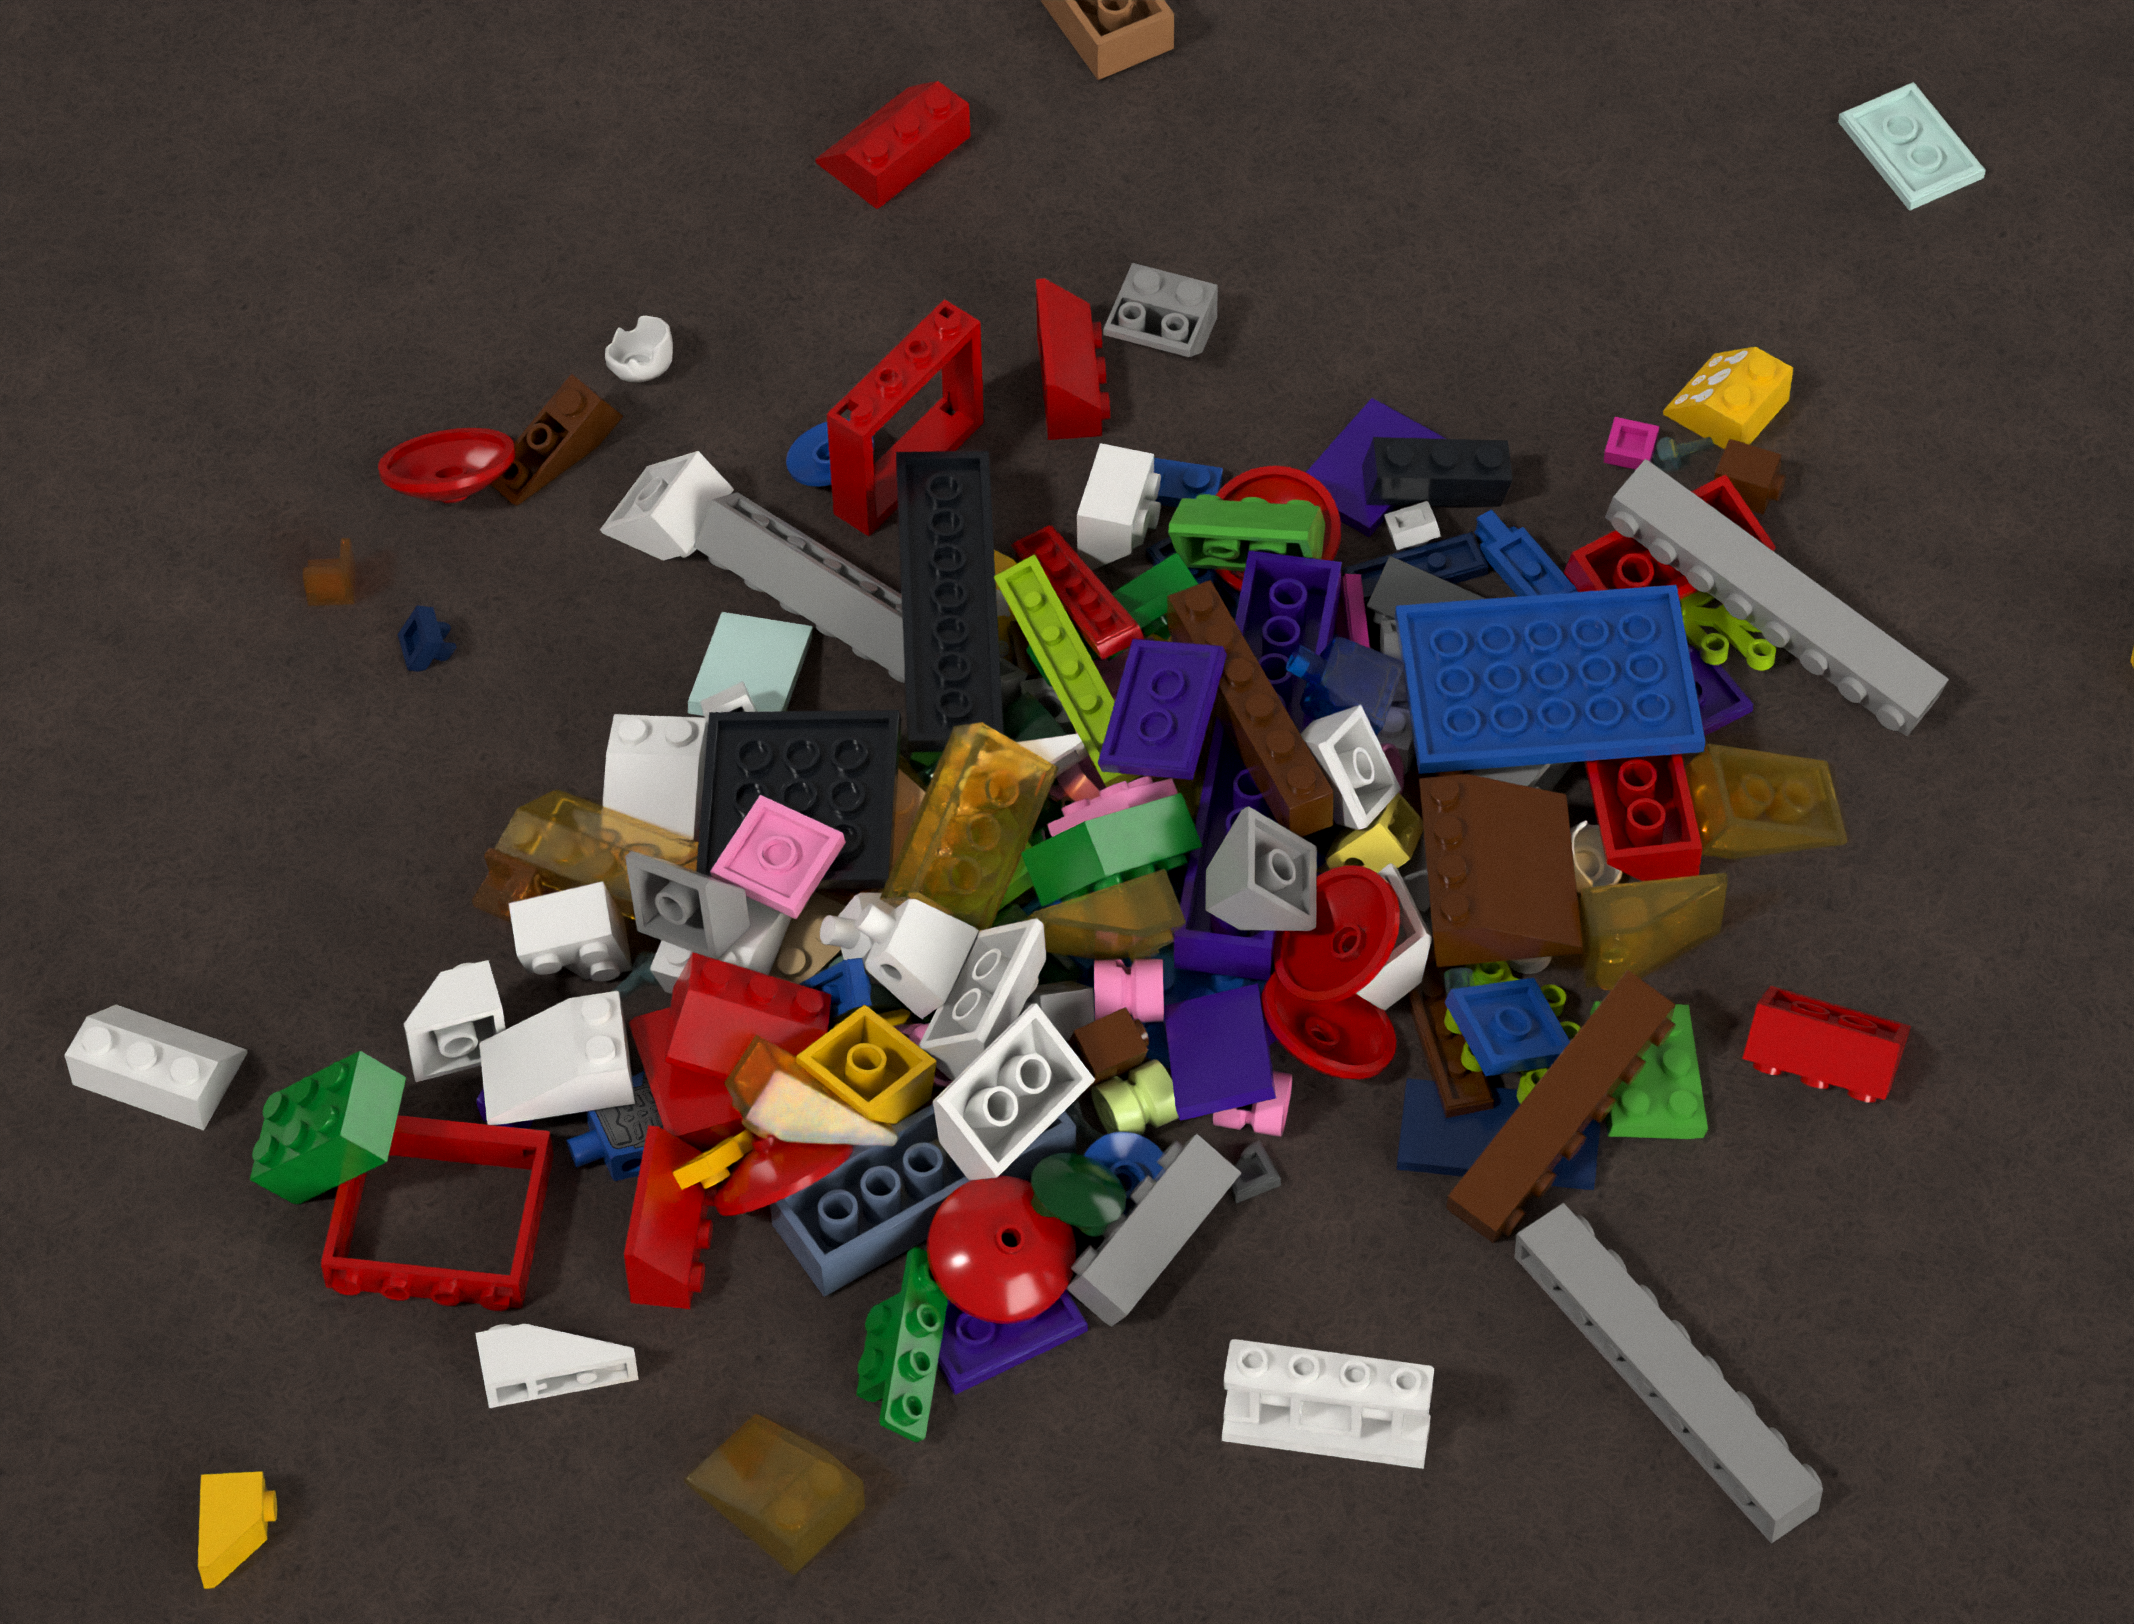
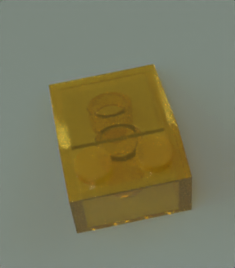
M1708 744L1704 748V752H1700L1685 767L1703 848L1702 855L1739 859L1844 845L1847 842L1827 761Z
M1165 869L1035 911L1024 920L1037 918L1044 924L1046 952L1095 960H1122L1130 957L1132 964L1135 959H1150L1159 954L1158 949L1174 942L1173 934L1186 924Z
M1726 873L1582 888L1579 917L1583 953L1579 954L1586 988L1600 987L1604 990H1612L1627 970L1641 979L1720 933L1728 882Z
M757 1034L724 1082L733 1099L732 1106L743 1116L742 1124L762 1138H767L770 1133L784 1142L894 1146L899 1139L890 1123L866 1119L796 1063V1056Z
M757 1413L684 1479V1483L793 1576L865 1509L863 1480L826 1449Z

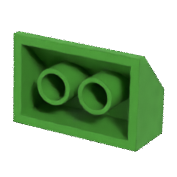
M1202 494L1196 496V499H1181L1169 523L1168 533L1176 553L1180 555L1188 568L1245 571L1249 551L1321 559L1326 524L1320 506H1314L1311 502L1304 500H1291L1287 504L1268 503L1266 500L1257 497H1246L1241 501H1224L1215 495Z

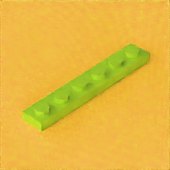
M1035 554L995 575L996 583L1105 786L1109 787L1123 781L1128 783L1141 776L1102 772L1098 765L1115 701Z

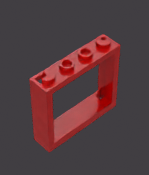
M944 299L827 413L833 513L865 535L870 536L898 508L896 452L956 451L984 423L981 324L978 319ZM942 369L943 397L874 464L872 436ZM949 408L956 411L952 416L946 413ZM846 409L852 411L850 413V421L840 416Z
M398 1115L389 1155L532 1170L510 1275L348 1258L367 1174L365 1172L338 1186L321 1260L326 1288H333V1290L343 1295H357L361 1291L381 1293L386 1298L396 1301H404L410 1297L429 1298L435 1303L444 1306H454L459 1302L476 1303L492 1311H504L508 1307L523 1308L554 1157L550 1131Z

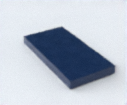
M1407 1078L1397 1170L1463 1177L1520 1106L1517 1099V1090L1489 1087L1494 1100L1493 1109L1446 1118L1435 1081ZM1592 1119L1582 1132L1587 1138L1577 1154L1570 1161L1562 1157L1554 1167L1552 1172L1557 1177L1551 1186L1594 1190L1600 1123Z

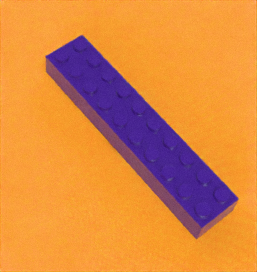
M1249 551L1235 623L1301 734L1312 721L1316 720L1314 715L1318 701L1315 702V709L1312 710L1311 715V710L1301 705L1307 708H1314L1313 698L1316 694L1303 697L1312 671L1318 684L1320 678L1326 674L1323 668H1326L1329 662L1341 596L1342 562ZM1291 655L1307 664L1302 679L1286 670V665ZM1322 695L1317 696L1316 700L1321 701ZM1216 717L1195 825L1203 847L1191 852L1189 856L1174 934V968L1268 981L1273 970V951L1277 931L1239 930L1205 910L1206 869L1241 810L1249 806L1278 823L1218 717Z

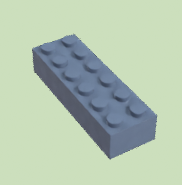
M933 1104L853 1147L851 1156L822 1179L795 1194L770 1204L773 1227L824 1297L927 1240L930 1224L940 1205L954 1190L969 1182L968 1178L939 1143ZM1064 1111L1000 1175L1016 1177L1030 1182V1173L1041 1159L1056 1153L1076 1154V1125L1068 1114Z

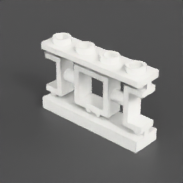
M1233 1339L1229 1344L1224 1374V1389L1228 1391L1224 1409L1222 1441L1424 1469L1431 1419L1429 1409L1434 1368L1429 1365Z

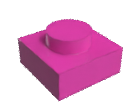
M1615 417L1604 453V463L1636 470L1645 458L1651 462L1660 426Z

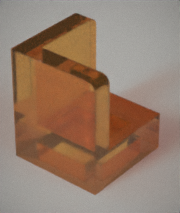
M341 538L340 559L308 560V567L303 568V582L308 606L355 604L356 566L351 538Z
M488 848L484 858L489 873L474 895L472 903L474 907L512 924L509 903L542 896L545 890L537 868L493 848Z

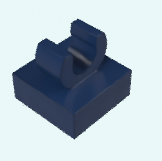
M417 605L397 634L408 671H424L433 659L445 661L451 657L457 648L455 643L443 641L450 632L451 627L445 622H437L433 607Z

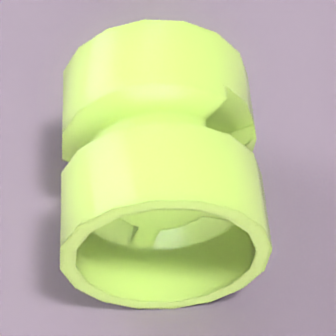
M1156 1059L1129 1070L1128 1079L1125 1081L1115 1076L1092 1087L1091 1093L1095 1110L1108 1134L1113 1132H1132L1143 1135L1146 1124L1158 1128L1179 1118L1175 1106L1172 1079L1164 1066Z

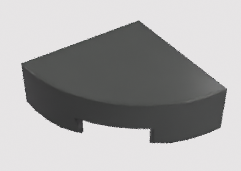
M1258 1140L1244 1149L1235 1165V1168L1241 1174L1231 1185L1235 1203L1281 1186V1178L1261 1141Z

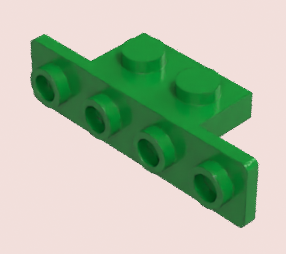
M1175 553L1111 594L1138 623L1144 635L1148 637L1168 624L1166 616L1168 614L1167 596L1198 585L1180 555ZM1077 631L1091 659L1094 661L1099 658L1097 653ZM1029 645L1026 649L1028 655L1030 656L1035 666L1045 679L1046 683L1052 687L1035 653ZM1130 647L1107 657V660L1111 661Z
M914 1247L907 1252L901 1292L872 1307L866 1318L865 1329L867 1335L864 1352L857 1368L859 1381L856 1396L869 1402H876L883 1398L879 1417L880 1425L916 1443L926 1437L948 1298L934 1280L928 1262L927 1251L919 1247Z

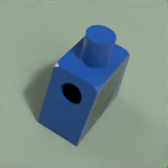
M645 1070L632 1077L635 1104L586 1111L590 1131L566 1140L569 1153L576 1167L603 1158L613 1181L639 1176L648 1125L659 1126L664 1129Z

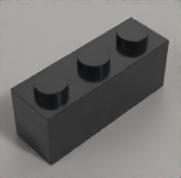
M1373 437L1362 464L1366 505L1412 506L1428 501L1430 506L1499 507L1502 505L1513 481L1508 440Z

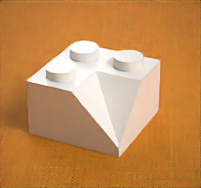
M1100 443L1077 513V555L1090 570L1131 554L1133 548L1143 544L1147 529H1156L1161 509V503L1156 501L1161 475L1154 473V454Z
M603 881L509 903L517 957L528 974H552L558 972L564 966L585 980L609 981L618 977L621 972L633 970L624 917Z

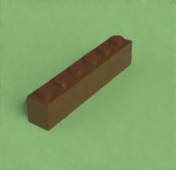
M1211 580L1167 596L1168 631L1174 642L1223 646L1227 654L1212 708L1278 824L1300 837L1332 826L1334 792Z
M1627 970L1448 1195L1446 1209L1492 1243H1495L1502 1233L1510 1237L1526 1217L1527 1213L1522 1208L1531 1196L1534 1195L1540 1199L1556 1179L1557 1175L1552 1170L1562 1157L1570 1161L1580 1150L1587 1138L1582 1134L1584 1129L1592 1119L1600 1123L1610 1112L1617 1100L1611 1096L1622 1081L1629 1086L1640 1074L1646 1064V1061L1641 1058L1652 1044L1659 1048L1670 1036L1676 1026L1671 1021L1675 1004Z

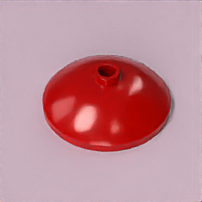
M457 428L425 434L397 445L380 459L378 470L381 481L400 494L427 501L456 503L466 499L469 495L481 491L499 478L509 468L516 453L513 440L505 433L486 428Z
M1286 466L1259 467L1236 476L1215 495L1224 501H1241L1246 497H1257L1266 500L1268 503L1287 504L1291 500H1304L1311 502L1314 506H1320L1326 524L1321 560H1334L1341 540V520L1338 508L1326 487L1308 473ZM1214 569L1225 583L1241 592L1245 571Z
M1357 865L1337 867L1317 876L1316 928L1310 931L1276 932L1273 951L1274 965L1284 987L1303 1001L1313 1004H1330L1349 998L1367 986L1385 966L1398 936L1400 908L1392 886L1378 873Z
M1276 971L1266 982L1261 994V1004L1267 1024L1282 1047L1304 1065L1335 1078L1365 1079L1381 1073L1393 1059L1396 1051V1034L1389 1017L1383 1009L1378 1008L1357 994L1330 1004H1313L1303 1001L1284 987Z
M778 1129L767 1131L751 1141L754 1149L732 1165L729 1170L731 1175L725 1178L717 1189L714 1205L720 1215L732 1216L775 1203L812 1185L834 1171L851 1156L854 1148L847 1136L837 1132L802 1129L780 1135Z
M999 1175L996 1178L969 1181L954 1190L944 1200L930 1224L927 1238V1256L934 1280L943 1294L957 1308L972 1317L986 1322L999 1324L1018 1323L1042 1314L1064 1293L1073 1275L1071 1267L1076 1261V1243L1071 1224H1067L1054 1216L1045 1217L1038 1214L1031 1204V1199L1034 1195L1031 1183L1026 1180ZM1003 1233L1012 1234L1016 1238L1017 1246H1006L1002 1242L1001 1235Z

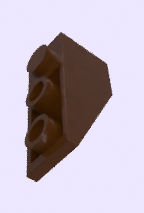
M571 374L514 442L516 455L506 472L493 481L491 485L511 503L518 506L596 449L623 418V415L589 386Z

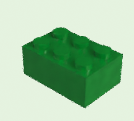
M1179 793L1084 821L1022 851L1021 855L1041 906L1061 901L1064 909L1091 899L1089 892L1094 891L1098 899L1122 890L1124 888L1122 885L1124 881H1126L1129 889L1150 882L1156 878L1154 875L1156 873L1155 869L1159 868L1162 874L1184 866L1188 863L1185 855L1203 846L1183 795Z
M358 1051L273 1093L263 1107L264 1122L260 1138L255 1144L252 1153L254 1163L250 1180L292 1204H301L386 1163L406 1077L362 1051Z

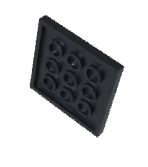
M900 711L709 712L696 872L712 877L711 869L759 796L762 795L844 834L846 843L816 889H891L902 721Z

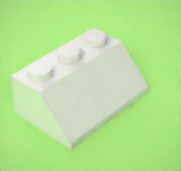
M1037 918L979 931L946 1003L937 1008L919 1047L937 1060L936 1068L952 1081L1018 1018L1027 998L1035 991L1039 982L1038 975L1046 961L1044 924Z
M1037 1003L1031 1004L933 1100L939 1143L969 1181L998 1177L1095 1081V1078Z
M114 1005L86 1017L65 1053V1059L73 1085L204 1130L247 1055V1049L119 1005Z

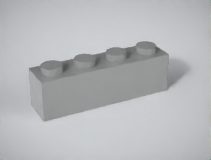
M1198 1134L1194 1135L1183 1145L1176 1140L1168 1147L1157 1161L1163 1167L1154 1180L1147 1175L1136 1186L1128 1197L1134 1202L1133 1206L1125 1215L1122 1213L1116 1222L1107 1226L1106 1231L1102 1234L1106 1239L1097 1250L1089 1246L1071 1267L1077 1275L1068 1284L1066 1289L1111 1327L1129 1314L1241 1174L1237 1168Z

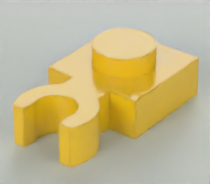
M748 1128L734 1137L726 1138L714 1148L698 1155L673 1171L672 1173L681 1190L698 1182H701L704 1189L729 1177L731 1174L727 1167L754 1149L751 1144L754 1136Z

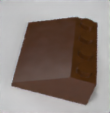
M1470 774L1419 779L1437 967L1583 953L1566 794Z

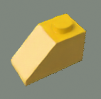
M263 1472L201 1475L198 1569L204 1589L215 1588L267 1540L268 1522L277 1520V1497L275 1490L267 1491Z

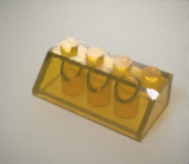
M984 723L954 726L880 900L897 908L908 899H917L975 927L979 931L990 929L1022 856L1021 852L1025 849L1059 767Z
M556 789L517 808L494 849L514 873L558 891L603 881L621 914L636 920L625 856L630 851H634L696 871L699 842Z

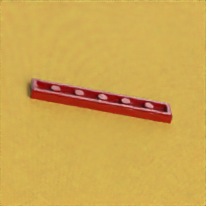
M1052 525L1044 527L1011 545L1019 562L1035 554L1075 629L1102 660L1130 647L1132 639L1144 640L1138 623Z

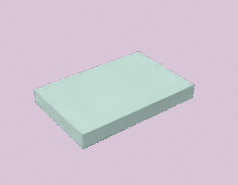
M1914 82L1839 114V124L1909 211L1984 178V167Z
M722 612L690 694L688 713L704 716L700 701L742 681L758 712L786 711L812 640V626Z

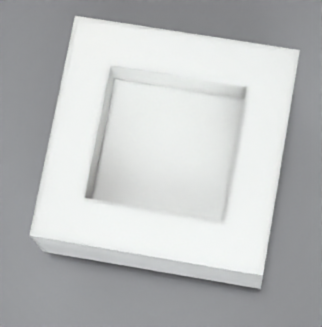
M1428 501L1384 514L1396 550L1423 546L1431 539L1441 537L1436 518Z

